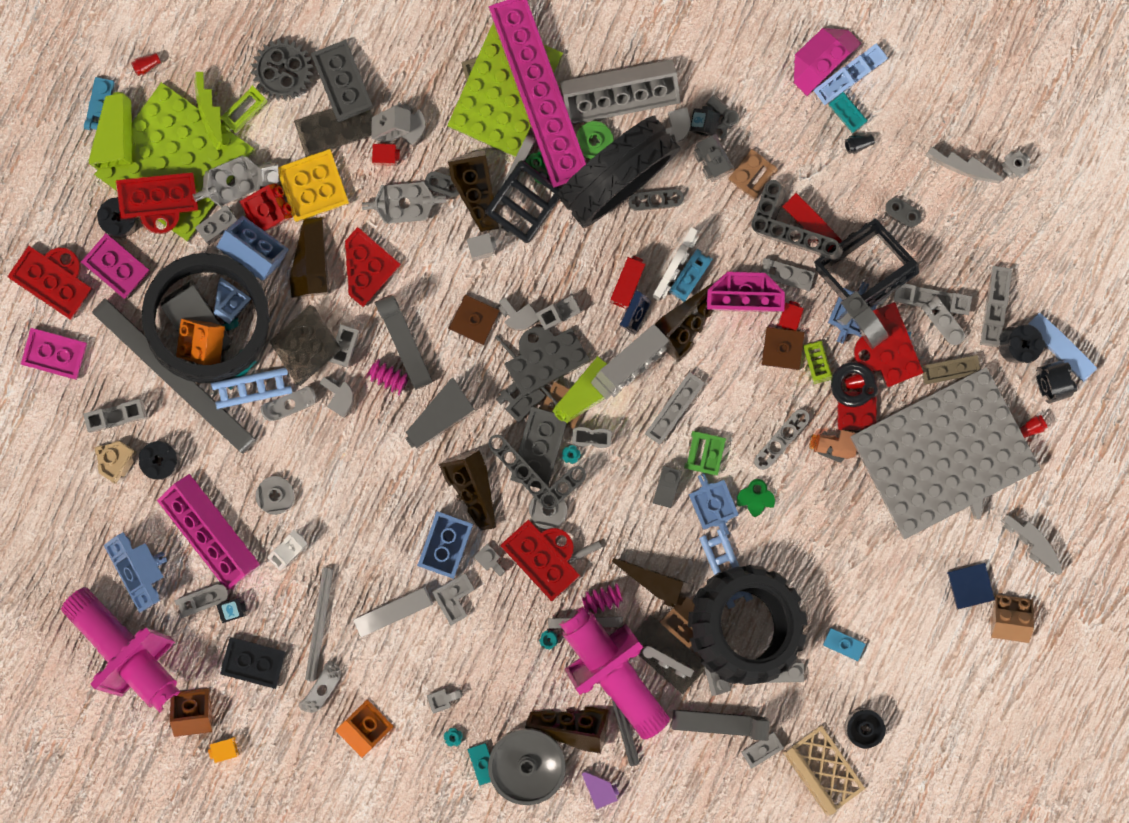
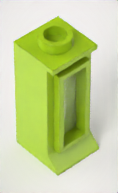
M252 85L221 116L223 121L221 125L228 132L232 130L236 134L268 102L267 99Z

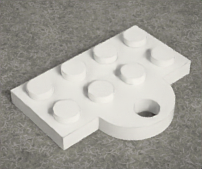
M690 228L652 298L658 301L661 297L665 299L671 288L668 286L670 280L672 282L675 281L680 272L677 269L679 264L684 265L689 256V253H687L688 248L693 249L699 238L696 236L698 230Z

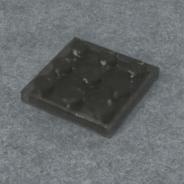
M309 305L269 341L292 379L299 386L342 350L318 311L312 305Z

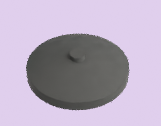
M520 728L508 732L497 741L489 757L488 772L492 785L503 798L515 804L535 805L548 800L558 791L565 777L566 763L560 745L549 734L538 729Z

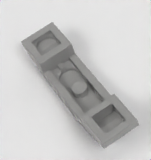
M904 284L895 290L893 301L921 308L925 303L926 305L929 304L932 298L937 295L950 313L969 315L972 296ZM936 307L933 310L939 311L940 309Z

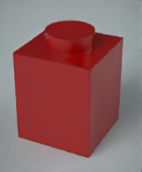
M373 144V165L396 166V161H400V150L397 149L396 144Z
M794 301L785 302L784 311L781 312L777 326L796 331L804 309L800 307V303Z

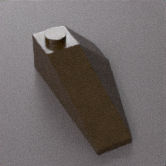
M485 150L466 153L449 160L451 181L459 192L480 232L499 229V224L485 213L486 208L494 198Z
M323 218L303 220L289 278L291 298L330 294Z
M713 283L662 316L655 324L669 340L665 346L667 348L666 352L677 362H680L695 344L692 341L698 332H702V324L706 317H710L714 311L707 309V291Z
M480 450L465 452L439 463L449 486L452 485L457 491V498L459 501H464L468 507L467 512L480 531L496 528L487 467Z
M613 558L612 560L614 564L658 599L664 600V605L673 608L675 605L683 604L694 585L671 576L661 575L659 572L644 569L641 566Z
M584 707V710L573 711L572 708H569L565 712H555L554 710L534 711L529 713L525 728L541 730L549 734L556 741L579 750L601 754L606 740L609 710Z

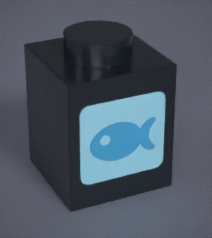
M702 106V109L694 108L689 131L703 136L716 134L720 114L714 112L713 108L708 106Z
M241 597L216 605L222 623L244 617L248 611L245 600H241Z

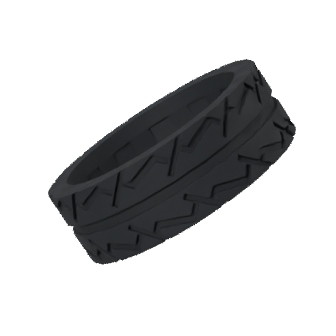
M650 116L623 133L593 157L559 190L557 197L568 210L572 211L573 217L582 228L588 227L619 206L653 178L675 157L681 147L670 133H666L665 127L657 120L656 116Z
M213 253L191 254L179 258L164 267L150 283L142 306V326L150 350L158 362L168 371L187 381L213 383L237 376L249 368L260 355L266 343L269 329L268 302L261 284L254 274L241 265V263L227 256ZM202 272L221 274L238 282L253 300L257 311L256 327L251 340L245 348L233 358L213 365H196L174 356L163 345L156 332L155 319L157 308L167 290L180 279Z

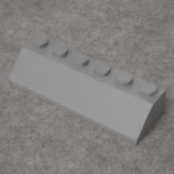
M673 59L560 81L564 104L572 125L681 103L677 72Z

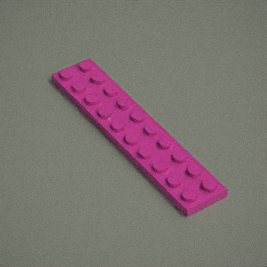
M505 0L496 3L488 8L552 186L555 188L564 185L586 165L528 1Z

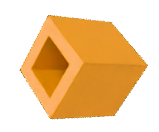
M235 737L210 744L208 753L210 759H214V763L239 756Z

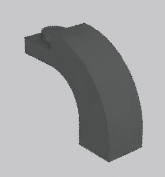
M857 291L841 302L860 329V335L871 349L888 338L883 325Z

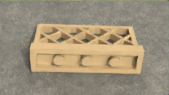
M822 725L782 752L826 816L833 815L837 812L836 810L865 790V787ZM819 731L824 737L823 745L813 743L814 735ZM802 744L809 745L808 756L801 755L796 748ZM813 746L822 747L821 759L811 757ZM826 748L832 749L835 752L834 761L824 759ZM810 759L820 761L819 772H814L810 769ZM824 762L833 763L832 775L822 773ZM837 764L844 765L846 768L845 777L835 775ZM822 775L831 777L830 788L821 785ZM835 778L844 779L843 791L833 789ZM848 780L855 781L859 788L854 792L846 791ZM833 791L842 793L841 801L836 805L831 799Z

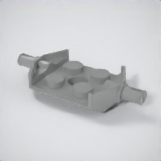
M242 155L206 171L203 178L204 188H202V191L193 194L195 202L203 198H209L222 208L224 204L260 190L257 167L262 165L254 164L249 158ZM233 175L235 182L232 185H227V177Z
M424 181L419 183L381 185L373 202H362V210H377L385 224L428 220L433 205L447 203L446 195H432ZM401 199H409L410 206L405 209L399 206Z

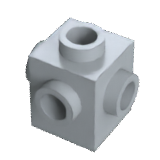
M1019 150L1014 153L1011 151L1004 157L1005 162L1001 164L1002 170L1012 180L1017 176L1022 178L1029 172L1027 168L1031 166L1030 158L1025 152L1021 153ZM1016 160L1021 165L1020 167L1015 165Z

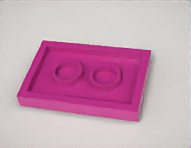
M107 233L104 234L81 261L82 264L125 300L150 272L146 266Z
M30 328L20 365L77 380L87 343Z

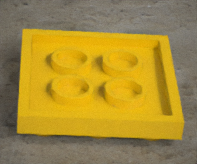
M331 149L278 167L279 178L287 201L292 207L295 223L350 204Z

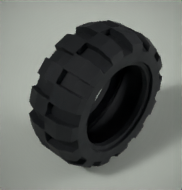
M737 566L717 573L707 580V584L703 588H699L692 601L695 605L694 610L689 612L688 627H692L693 638L689 639L694 652H699L702 656L701 664L710 673L715 672L719 674L721 680L732 684H760L779 678L782 672L789 671L797 662L796 655L798 651H803L807 638L806 635L802 634L803 626L808 624L806 611L801 612L798 602L802 599L794 587L789 588L786 585V578L775 571H766L763 566ZM738 591L748 592L760 598L768 607L773 618L774 633L768 649L755 660L747 659L734 652L726 642L722 632L721 617L723 609L728 600Z

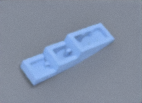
M876 43L814 89V92L822 103L827 105L842 92L885 62L888 57L878 43Z
M1041 313L1028 323L1039 330L1045 341V347L1058 360L1064 363L1068 362L1072 372L1084 382L1097 370V367Z

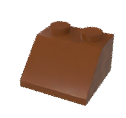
M209 688L181 691L177 696L174 695L170 698V725L174 737L212 732L213 716Z

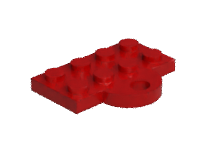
M193 172L115 181L120 218L140 217L142 225L151 233L166 234L177 225L179 213L198 211V204L193 197V194L196 193ZM158 219L164 220L166 228L158 229L155 224Z
M28 245L7 276L70 320L73 319L93 290V288L78 279L81 270L79 258L74 252L66 248L52 249L44 256ZM64 254L71 256L69 264L65 265L62 263L61 258Z
M893 302L873 310L886 330L888 338L871 349L861 336L854 346L856 362L868 366L871 371L880 370L887 387L923 374L896 303ZM867 350L870 357L867 361H862L859 358L860 351Z
M527 520L500 545L551 602L558 598L580 577L576 570L568 563L574 551L573 541L561 529L551 528L540 533ZM559 536H564L567 539V543L560 547L556 544V539Z

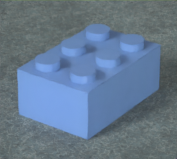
M244 216L225 230L216 246L225 255L241 263V265L245 266L255 277L262 281L280 266L289 251L287 247Z
M437 511L417 566L454 579L474 524Z

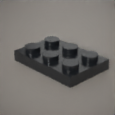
M230 637L220 675L277 689L287 651Z

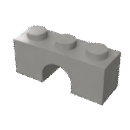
M142 399L121 403V405L83 413L89 433L147 419Z

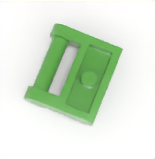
M692 431L691 437L693 438L684 469L718 476L726 438ZM704 439L705 445L700 466L694 465L699 441Z

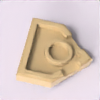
M121 441L94 447L98 460L99 474L117 484L120 477H125L134 462L132 458L137 451Z

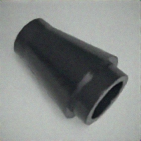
M872 134L849 136L845 139V148L849 154H856L874 145V137Z

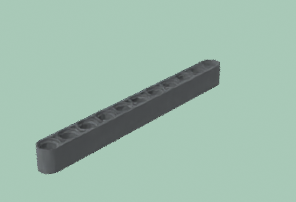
M106 298L92 311L109 330L239 452L244 454L256 442V439L223 408L216 409V401L196 382L178 377L161 365L150 350L146 336Z

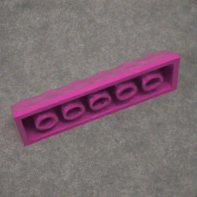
M190 474L174 483L157 500L220 583L228 590L260 565L255 556L248 550L244 542L234 532L233 528L227 523L220 511L217 510Z

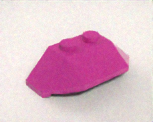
M822 28L795 54L794 84L808 96L862 43L849 30Z
M726 272L707 291V309L735 312L784 311L785 292L766 273Z

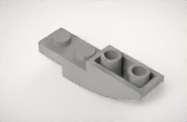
M1005 515L1001 520L1005 524L1003 527L1010 533H1017L1020 536L1018 539L1025 545L1031 544L1027 549V552L1030 553L1029 558L1036 563L1040 561L1044 564V569L1051 575H1061L1060 562L1044 535L1029 521H1025L1021 525L1009 515Z

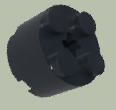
M118 197L106 200L97 212L98 223L102 230L118 238L132 235L138 227L139 218L115 220L116 215H120Z
M1029 324L1009 326L1003 330L999 338L1000 354L1006 361L1012 363L1033 362L1041 355L1042 350L1045 348V341L1037 328Z
M1059 360L1037 367L1036 371H1039V375L1036 376L1038 388L1042 396H1047L1048 400L1045 401L1048 404L1072 397L1074 392H1077V385L1075 381H1072L1070 374L1072 369L1068 362L1064 363Z
M151 442L139 453L140 469L151 479L165 480L171 478L180 466L181 459L178 450L167 442ZM158 456L164 459L161 461V465L156 463Z
M855 709L845 721L844 728L847 738L859 748H872L880 744L884 739L886 732L884 721L879 714L871 709ZM867 724L869 730L864 731V733H862L863 730L861 729V726H865Z

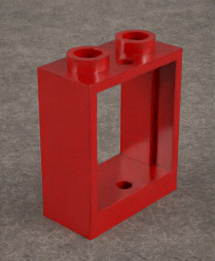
M632 256V258L627 257L610 303L627 310L646 265L642 263L643 259Z

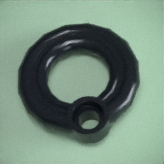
M849 362L841 365L836 369L831 379L833 396L839 403L847 407L862 406L871 398L876 397L879 392L873 372L868 366L860 362ZM851 373L859 374L865 383L862 392L856 396L846 394L842 388L844 377ZM870 387L874 388V393L872 394L868 393Z

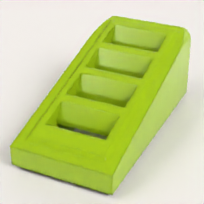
M822 340L803 345L813 384L830 381L832 374ZM820 349V352L809 354V351ZM822 356V359L811 361L813 358ZM824 364V367L814 369L813 367ZM826 371L825 374L816 376V374Z

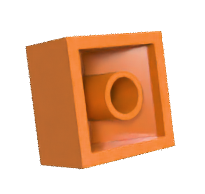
M367 699L335 731L363 758L394 726Z

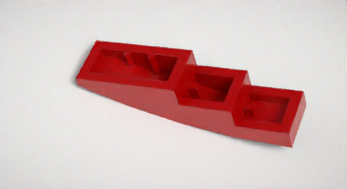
M797 193L782 206L802 229L835 239L838 243L842 242L840 237ZM818 239L813 240L818 245Z

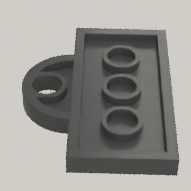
M534 327L525 331L519 340L520 355L504 363V366L524 398L590 362V359L572 328L554 336L549 330H544L542 327ZM536 334L539 340L536 343H531L528 341V336Z

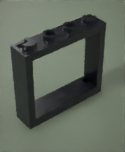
M876 218L868 224L865 223L861 229L851 233L847 239L839 243L843 249L841 257L829 259L820 256L814 261L816 271L838 296L845 300L850 295L827 269L877 235L904 265L860 295L870 308L919 274L918 263ZM836 245L828 252L833 253L836 250Z

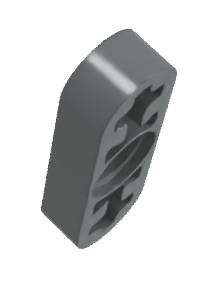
M678 189L634 193L630 196L628 204L634 211L673 208L683 203L684 195ZM673 193H676L681 198L678 199L677 203H674L673 200H667L668 205H664L665 197L663 194H667L668 198L672 197ZM659 195L662 199L661 204L653 205L650 200L651 197ZM644 196H648V207H645L646 203H640L639 207L632 204L635 197H638L639 200H645Z

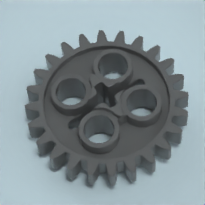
M278 39L277 44H274L271 40L270 47L263 44L265 50L261 51L258 49L257 51L260 56L253 57L257 63L251 64L252 67L256 68L251 74L257 76L253 81L254 83L260 82L257 88L261 89L264 87L262 94L265 95L269 92L270 99L276 95L277 101L280 100L281 96L287 101L289 95L292 99H295L294 93L301 96L300 89L307 90L304 84H311L308 77L313 76V73L309 70L314 67L308 64L312 59L311 57H306L308 54L307 50L301 52L302 45L296 48V42L293 41L289 45L288 39H285L284 43ZM281 53L282 59L278 62L273 61L274 54ZM293 61L300 62V66L297 69L290 68V64ZM270 62L279 68L285 66L288 72L297 74L298 77H293L286 72L280 74L277 68L268 66L267 63ZM272 70L275 72L272 79L265 78L267 71ZM291 78L292 84L288 87L283 86V80Z

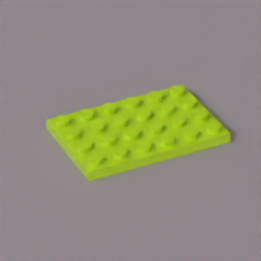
M493 22L447 127L516 158L531 125ZM543 44L554 73L563 53Z

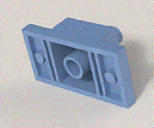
M124 532L104 544L139 613L159 602L158 592L152 585L163 578L158 566L167 562L166 557L159 560L165 554L159 552L152 556L146 543L132 549L131 541L125 536Z

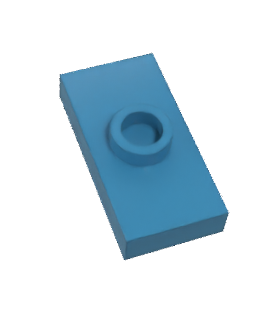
M832 628L829 629L823 646L856 661L859 660L866 645Z

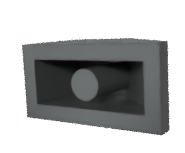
M662 466L653 504L671 508L682 471Z

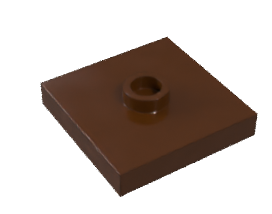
M465 295L449 330L484 346L500 310Z
M766 327L761 365L800 370L805 332Z

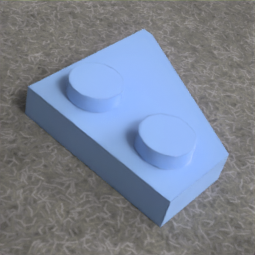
M220 278L217 285L214 314L230 324L250 303L251 298L223 278Z

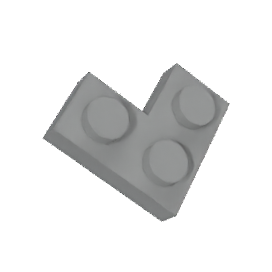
M466 573L432 592L450 626L467 617L458 599L475 589Z

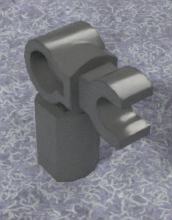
M713 94L706 105L713 108V111L719 113L720 116H724L721 119V125L717 126V129L723 130V134L720 136V139H723L727 134V129H731L738 122L739 115L734 110H728V105Z

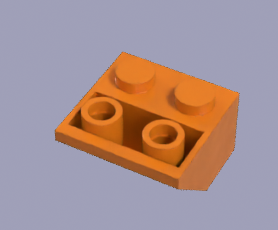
M181 319L176 357L202 365L220 363L225 326L211 322Z

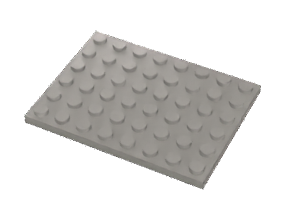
M987 367L850 437L903 540L1041 470Z

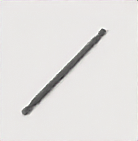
M497 335L495 338L513 358H516L515 353ZM545 387L541 388L553 400L555 405L559 403Z

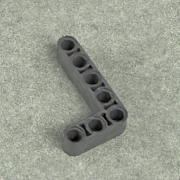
M777 180L767 182L751 223L752 229L762 237L829 259L841 257L843 249L835 239L776 221L786 191ZM774 187H779V191L776 194L771 193ZM771 204L772 209L769 212H765L766 206ZM765 222V228L758 230L759 224ZM779 228H783V233L776 236V231ZM796 234H801V238L798 241H793V237ZM818 239V245L811 247V242ZM836 245V250L833 253H829V247Z
M391 294L375 301L377 310L387 326L415 390L433 383L395 297Z
M493 435L488 441V445L494 454L545 509L556 507L586 478L584 468L573 466L551 487H548L504 437ZM494 438L502 440L501 448L495 449L492 447L491 442ZM507 452L515 454L514 462L507 463L504 460ZM519 467H527L528 475L526 477L518 476L517 470ZM575 469H580L583 473L582 478L579 480H575L572 477V472ZM533 481L541 483L539 491L531 490L530 485ZM561 482L568 484V490L565 493L558 491V484ZM546 495H552L554 498V503L551 506L543 503Z
M673 710L672 729L749 736L753 740L768 741L770 720L767 717Z

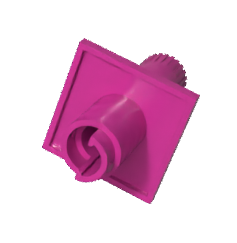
M88 587L76 590L65 600L61 608L63 614L108 662L106 668L98 672L90 683L95 690L122 697L132 688L148 707H154L159 713L164 709L163 705L168 699L174 695L177 696L181 692L176 687L177 681L157 661L175 643L170 636L149 628L139 630L134 636Z
M583 606L578 609V613L566 622L563 620L559 623L564 630L562 633L563 637L579 656L576 661L565 668V671L580 695L588 693L593 689L594 684L599 683L644 740L655 736L668 725L670 721L669 716L629 663L628 659L636 657L641 652L643 646L626 623L623 627L608 635L593 613H587Z

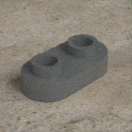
M436 171L427 174L425 184L429 190L448 197L460 195L457 189L455 191H450L449 189L451 185H454L451 181V176ZM438 179V184L432 185L431 181Z
M892 198L885 205L887 215L907 227H915L921 221L920 211L899 198ZM893 204H897L899 206V209L897 211L893 210ZM909 214H914L915 220H910Z

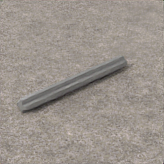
M324 567L322 570L305 677L307 681H315L317 676L333 569Z

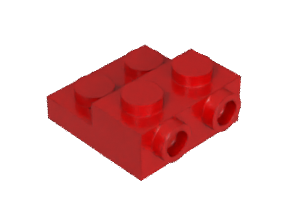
M276 183L269 184L240 201L247 218L265 232L293 218L291 215L292 207L289 203H285L283 198L284 191Z

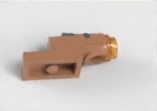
M840 430L838 437L836 435H823L819 433L817 435L812 434L809 449L841 463L844 459L856 456L857 450L850 438L856 433Z

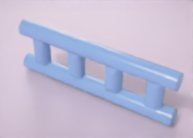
M284 367L211 383L212 390H219L221 401L215 402L216 409L291 394V386L285 387L282 377L288 375L287 368ZM275 377L277 389L266 391L264 380ZM256 381L258 393L247 395L245 384ZM237 385L240 397L228 399L226 388Z
M720 529L717 530L719 536L708 540L706 535L699 538L714 575L721 572L719 565L727 561L730 562L732 568L739 566L727 535L722 537ZM722 543L726 554L715 558L711 547ZM738 591L726 603L728 609L735 607L734 600L743 596L746 602L752 600V594Z

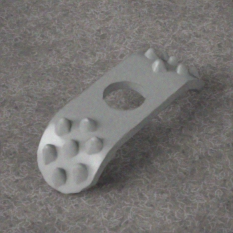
M306 386L275 401L264 403L261 406V413L268 421L282 419L313 405L316 400L315 392L311 386ZM289 399L295 401V407L292 410H287L284 406L285 402Z
M328 661L325 663L321 675L307 696L299 702L300 709L314 713L323 706L341 676L340 667L335 662ZM320 685H326L327 691L319 695L317 688Z

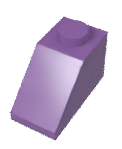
M586 770L582 771V776L596 810L618 801L617 796L620 794L616 784L612 785L610 780Z

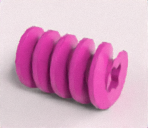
M378 358L372 364L365 379L371 375V382L378 379V386L385 383L384 389L386 390L392 386L391 392L394 393L398 390V396H400L408 382V373L400 376V369L394 373V366L386 369L387 362L380 365V359Z
M615 583L614 589L607 585V591L600 587L599 593L592 589V595L588 591H585L584 597L581 595L587 613L592 609L596 614L598 607L603 612L605 611V605L611 610L613 603L619 608L620 601H622L618 583Z

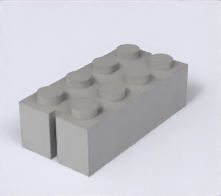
M653 324L604 366L592 380L591 384L606 400L611 395L616 397L622 391V388L632 383L638 374H642L652 362H656L662 356L661 354L667 350L665 346L669 340Z

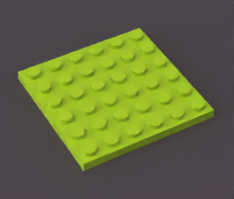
M161 82L132 122V164L99 169L94 175L117 191L116 180L193 172L195 190L198 193L204 188L203 178L206 171L242 155L249 158L255 149L232 132H228L221 125L222 142L220 150H216L206 132L199 109ZM233 175L227 177V185H230L235 178ZM203 198L197 201L198 211L179 213L178 223L172 231L188 242L196 232L195 227L203 222L214 207L215 203L211 199ZM158 219L159 222L166 226L164 220Z

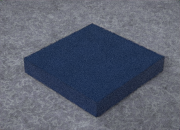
M636 290L620 326L635 335L649 309L651 300Z
M985 563L947 572L957 610L995 600Z

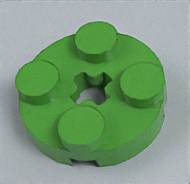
M598 121L586 123L576 133L583 157L589 160L613 142V135L610 129L604 123ZM593 136H597V139L600 140V143H596V146H592V143L589 142V139H592Z

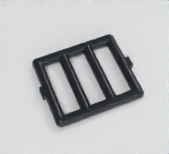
M521 160L488 205L485 213L499 223L503 230L508 233L510 231L524 243H529L559 201L557 194L560 188H553L551 181L547 179V175L541 171L538 172ZM522 170L554 193L548 203L517 180ZM511 186L543 208L537 218L505 195ZM500 202H503L532 224L526 234L494 211Z

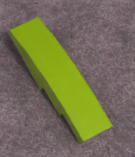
M195 72L194 85L199 113L215 149L220 150L222 142L220 107H212V89H204L203 72Z

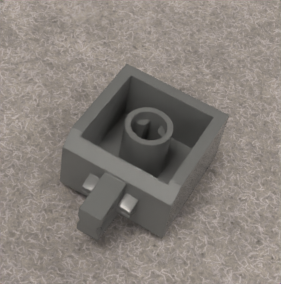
M717 134L696 143L693 154L697 162L703 164L702 171L707 180L710 179L711 182H714L733 172L734 166L723 149Z

